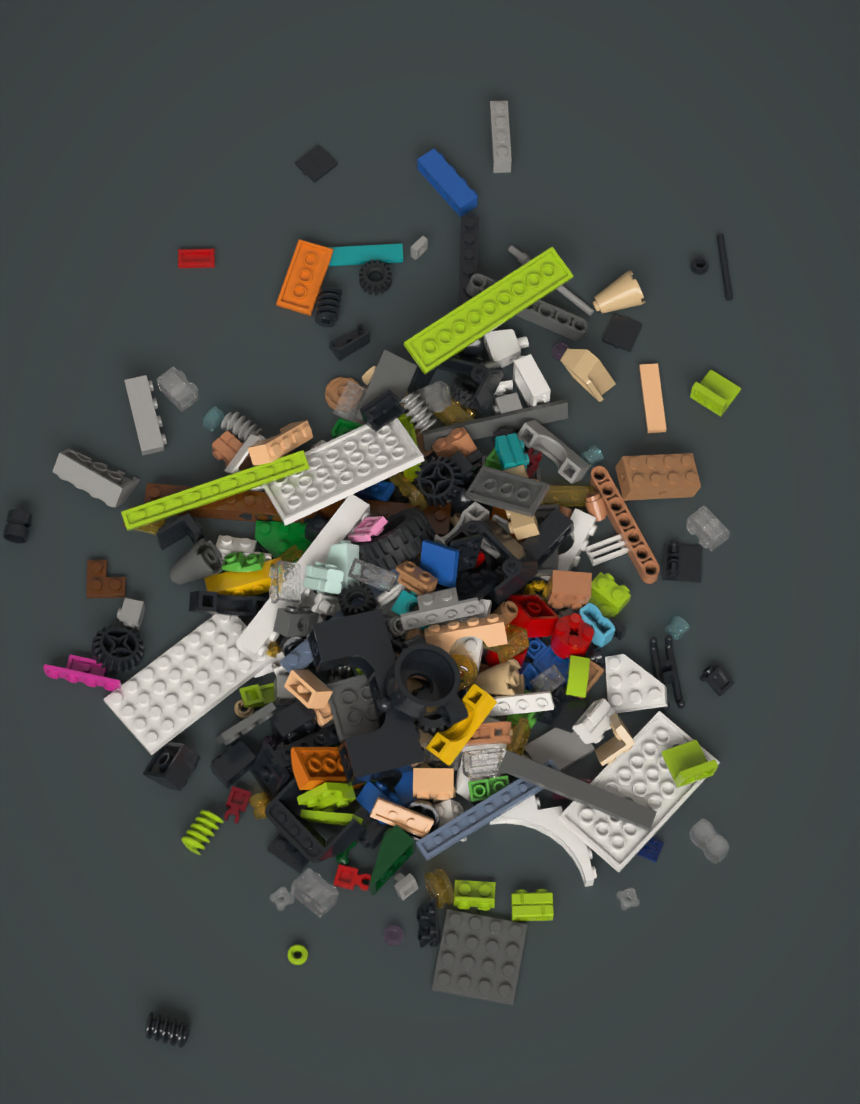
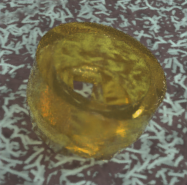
M271 641L267 646L266 654L269 657L276 658V654L281 653L280 645L276 641Z

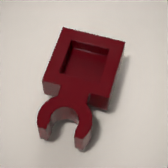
M534 448L528 450L529 465H527V474L529 478L539 467L538 462L542 460L541 451L537 455H533Z
M232 786L226 802V807L230 809L224 814L225 821H228L230 815H235L234 822L235 824L239 823V811L246 812L252 792Z

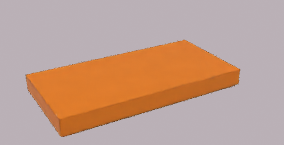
M299 239L276 306L311 316L334 249Z

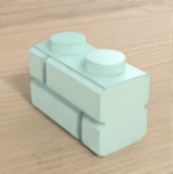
M315 562V565L308 564L306 566V577H304L303 582L304 588L334 594L341 593V582L343 581L344 572L337 570L336 565Z

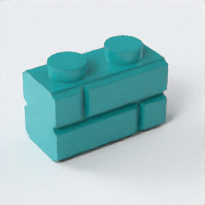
M516 433L508 434L507 436H497L495 438V451L502 470L524 465L527 472L529 456L523 452V440H519Z

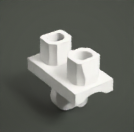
M319 592L314 598L315 605L311 610L315 613L334 616L341 610L338 601L340 597Z

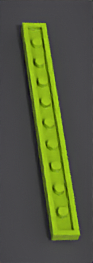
M304 450L278 458L271 463L261 464L122 511L121 513L126 529L130 531L298 474L310 468Z

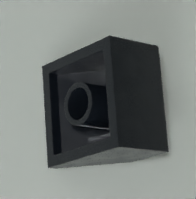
M168 742L156 751L143 775L169 789L181 791L187 784V779L197 767L201 757L185 744Z

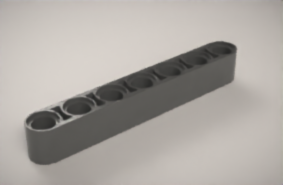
M474 274L466 286V291L470 296L475 297L498 281L482 274ZM538 300L529 306V309L526 308L516 315L575 341L580 340L588 328V323L585 319L542 300Z

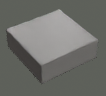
M422 236L411 246V257L413 259H418L428 249V239Z

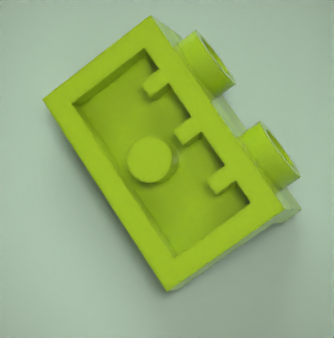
M455 880L454 906H458L459 909L478 907L479 910H490V908H494L496 882Z

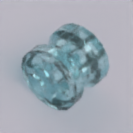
M591 445L588 451H583L580 454V457L591 465L590 468H593L595 463L604 460L602 452L595 445Z
M674 616L672 623L665 627L666 632L675 640H681L683 633L690 629L689 624L679 616Z

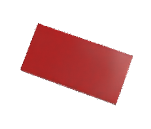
M178 249V268H215V249Z

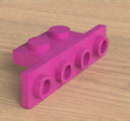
M70 655L66 668L44 664L43 667L45 674L52 679L64 678L71 683H77L78 681L85 683L89 687L101 686L108 691L121 689L122 686L120 680L105 677L108 668L102 669V664H96L94 659Z

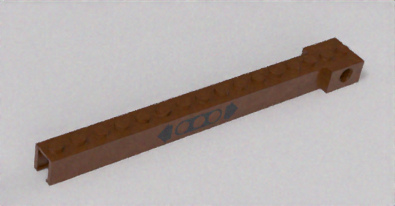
M147 483L144 504L193 487ZM245 491L174 515L181 516L189 513L191 517L250 522H283L266 492ZM413 497V504L363 500L370 505V517L383 516L387 519L399 511L416 507L423 511L434 529L435 535L443 537L449 533L451 504L448 501L446 502V507L440 504L438 508L420 500L421 497ZM346 498L294 522L309 523L316 513L330 521Z

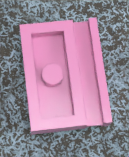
M383 516L365 517L353 530L354 534L347 537L351 542L371 541L370 536L379 535L384 530V525L388 521Z

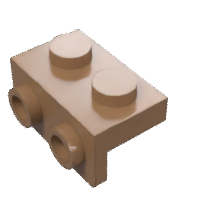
M408 560L396 566V571L399 572L398 583L418 595L435 592L438 579L429 572L422 570Z

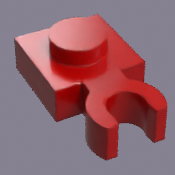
M339 864L334 886L354 890L355 885H357L361 890L368 891L369 886L362 884V881L365 879L371 880V875H358V869Z

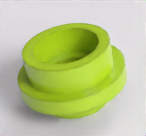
M300 944L291 946L287 953L288 960L294 965H302L308 958L307 949ZM300 952L302 956L295 958L294 954Z

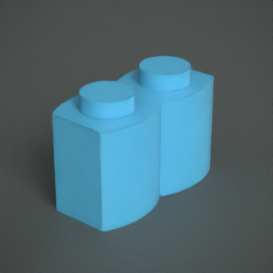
M588 603L582 607L578 614L594 630L592 642L600 648L604 647L613 638L615 632L614 625L609 619L602 616L600 610L594 604Z

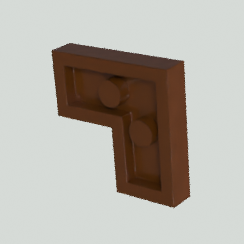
M87 560V598H126V577H107V560Z

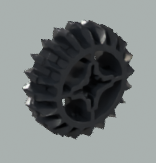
M439 456L438 459L432 457L431 462L425 460V466L419 465L421 471H415L418 477L413 479L417 483L413 487L417 491L416 495L421 497L420 500L422 502L439 508L440 504L446 507L447 501L450 504L453 503V497L459 498L456 493L463 492L459 486L464 485V481L461 480L464 474L461 473V467L457 466L454 460L451 461L449 457L444 459V457ZM444 468L449 469L451 473V479L446 477ZM426 484L432 486L433 495L428 493Z
M110 624L108 628L103 627L101 631L96 633L92 641L91 651L93 652V658L96 659V664H102V669L109 668V673L115 670L118 674L120 670L126 673L128 670L132 671L135 667H138L143 659L145 646H143V640L139 639V634H134V629L128 630L127 625L121 628L119 624L116 627Z

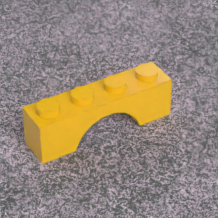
M475 684L472 685L462 699V703L468 711V718L454 724L444 732H437L426 747L429 752L448 766L452 764L497 703L492 696Z

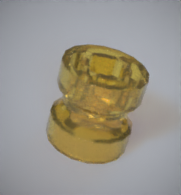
M259 793L250 797L249 802L254 807L253 814L255 819L267 818L265 809L270 800L268 793Z

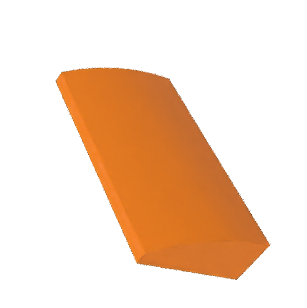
M293 747L291 749L293 772L300 790H312L325 782L347 783L338 747ZM364 783L353 785V789H359Z

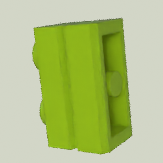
M538 889L535 891L536 893H527V890H516L515 893H511L512 921L553 920V893L548 892L547 889Z

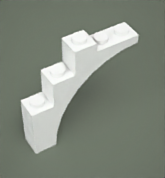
M535 795L489 822L490 825L504 823L522 825L536 829L551 837L572 857L581 873L585 887L593 886L597 874L595 866L591 867L590 859H592L591 848L558 820V817L563 813L562 806L538 810L540 809V801L538 797L535 798Z

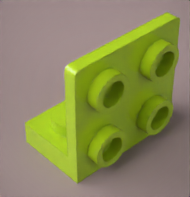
M710 370L700 384L696 382L692 386L690 398L721 417L740 393L741 388L713 370Z
M697 740L664 750L661 753L677 788L713 776L718 768L715 759L711 761L706 759Z

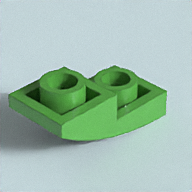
M242 551L238 553L232 552L224 557L221 567L223 570L232 572L258 571L263 569L266 558L263 553L250 554L245 557Z
M508 775L468 782L471 802L485 800L508 786Z

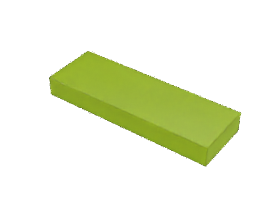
M301 810L300 813L302 819L312 823L347 826L353 818L361 825L363 821L362 818L347 813Z

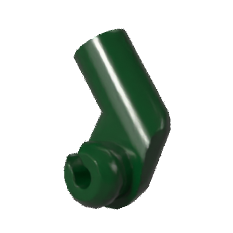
M355 841L343 853L336 855L337 863L344 866L349 864L348 851L357 845Z

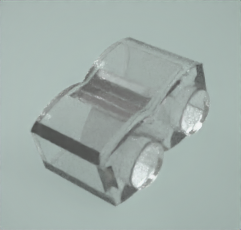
M702 818L692 826L689 834L692 842L697 847L703 849L705 856L711 862L717 864L727 856L730 849L728 842L724 837L716 833L709 821Z

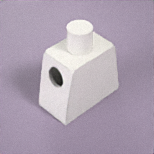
M512 329L491 331L483 336V343L490 362L498 363L502 368L514 363L521 356L522 348L529 347L527 337L516 338Z

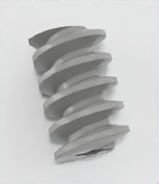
M411 393L403 398L399 404L404 403L403 407L405 410H409L406 417L413 416L410 423L416 422L414 430L421 429L419 432L421 433L436 422V418L429 419L433 413H426L428 406H421L424 399L417 400L420 393Z
M238 411L234 414L229 412L221 423V429L231 432L239 441L244 443L250 435L258 436L262 435L263 432L262 428L256 431L257 424H253L250 427L252 421L247 420L245 422L246 417L244 415L239 418L240 412Z

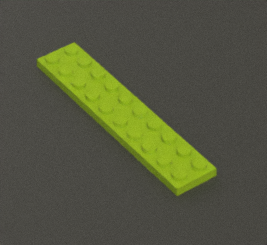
M551 247L405 341L403 345L423 373L426 374L571 280L573 274L555 249Z

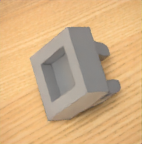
M401 873L394 877L397 881L394 887L398 896L403 901L419 889L415 878L410 873L406 877Z

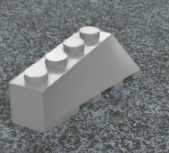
M147 375L124 380L142 456L164 451V445L167 442L165 433H160L159 427L163 425L160 415L156 416L155 409H158L156 398L151 396V391H154L152 380H148Z
M69 448L59 453L53 473L57 474L60 479L71 482L76 488L85 490L90 496L99 498L110 507L116 508L125 503L140 482V479L133 477V480L125 477V472L120 470L115 472L107 469L108 465L102 462L93 463L90 457Z

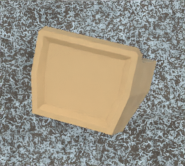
M567 349L560 360L570 375L599 402L604 400L602 395L616 384L601 361L589 350Z

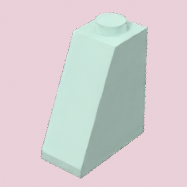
M348 540L339 541V544L331 545L325 564L336 565L337 570L344 572L341 592L343 593L342 589L344 587L349 589V584L353 587L354 583H358L359 586V545L351 544V541Z

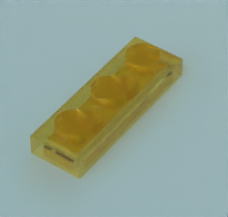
M401 472L389 478L395 487H399L398 489L404 497L408 496L409 501L414 507L417 505L422 511L428 507L423 494Z

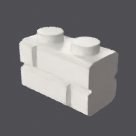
M606 699L596 700L572 726V729L577 735H580L581 740L585 744H596L604 738L603 733L611 729L610 724L612 722L610 716L616 712L610 707Z

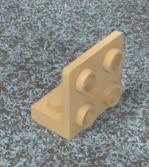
M617 713L610 716L612 722L610 727L615 736L595 749V753L602 766L612 763L616 756L622 752H628L635 744L630 731Z

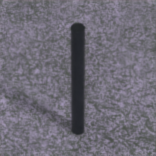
M719 234L717 235L725 297L726 300H732L733 295L724 235Z

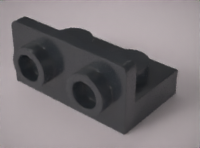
M280 831L267 849L269 853L299 874L310 862Z

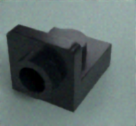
M721 665L708 666L699 678L702 682L706 681L718 696H722L735 683Z

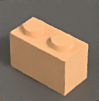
M308 669L291 670L284 685L308 709L325 708L333 692Z
M413 768V797L424 800L429 798L449 800V798H453L454 768Z

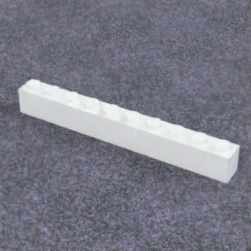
M353 494L347 497L237 639V649L255 661L266 654L267 646L279 636V633L273 631L278 608H286L287 606L300 608L306 596L309 597L313 592V589L304 588L303 586L304 577H306V566L308 564L315 565V562L326 563L331 545L339 544V541L343 540L349 541L350 539L347 536L354 534L353 530L365 517L371 516L369 504Z

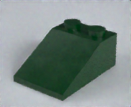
M398 825L393 829L389 828L383 834V840L370 880V890L373 896L415 853V840Z

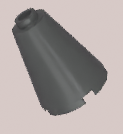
M205 538L197 541L170 569L171 580L181 585L222 572L223 569L220 562L222 555L216 545L210 540L204 541Z

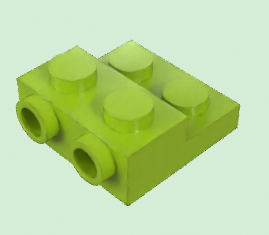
M600 572L592 581L591 597L588 603L594 604L600 610L603 617L609 619L612 616L615 618L630 601V590L625 585H617L614 582L615 579L609 573L604 575Z
M325 782L297 797L299 805H307L308 807H313V811L335 812L334 810L346 807L356 799L353 786L348 787L347 783Z

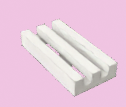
M619 534L587 546L585 551L592 565L595 566L626 554L628 549L627 547L625 548V543L621 540ZM617 542L616 544H613V545H611V546H608V547H605V548H603V549L597 550V549H599V548H602V547H604V546H607V545H610V544H612V543ZM620 547L621 549L613 553L607 554L605 556H602L600 558L594 559L595 556L607 553L616 548Z

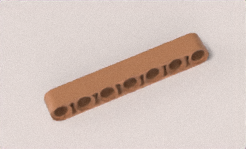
M602 466L594 467L590 477V485L593 491L599 492L603 496L608 511L607 516L617 535L620 534L621 540L624 541V546L628 549L627 553L643 582L647 584L656 582L660 570L659 564L606 468ZM601 476L603 479H596L595 477ZM603 492H610L611 495H605ZM612 507H617L620 510L615 511L612 509ZM620 523H627L628 526H622ZM629 539H636L637 542H631ZM643 554L645 558H639L637 555ZM652 570L654 574H648L646 571Z

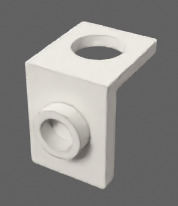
M513 380L500 382L494 395L500 396L513 392Z

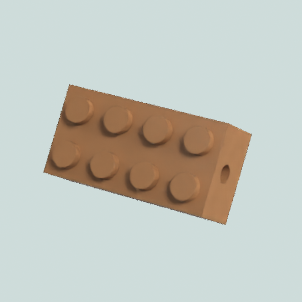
M693 453L622 456L615 467L623 501L694 497L701 488Z

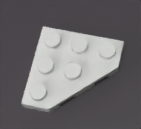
M625 654L605 657L607 699L610 707L616 713L668 706L666 686Z

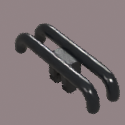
M671 635L665 637L667 660L662 661L661 664L657 649V638L651 637L649 646L655 678L662 684L672 683L676 705L679 709H683L686 703L681 693L673 651V637ZM667 702L668 706L661 707L662 710H669L670 704Z

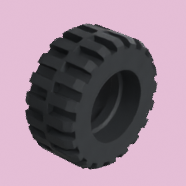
M413 507L391 515L386 519L388 522L384 525V530L379 535H371V541L359 542V550L372 571L384 573L396 569V566L406 560L410 561L421 553L423 540H435V531L421 509Z

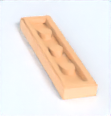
M658 363L639 365L647 433L666 432Z

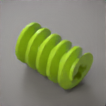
M201 810L199 812L201 817H196V823L190 825L192 830L186 831L187 837L183 836L181 838L185 847L198 855H201L198 848L205 850V846L202 843H210L207 835L214 837V833L211 830H219L216 822L221 824L224 822L213 812Z

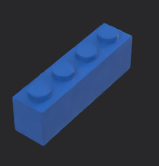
M434 148L417 159V169L459 217L477 207L478 195L476 191L468 187L465 179L460 177L456 173L455 168L446 162L442 153H438Z

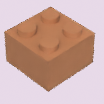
M553 570L547 584V605L555 609L569 607L573 610H580L588 604L591 597L592 573Z

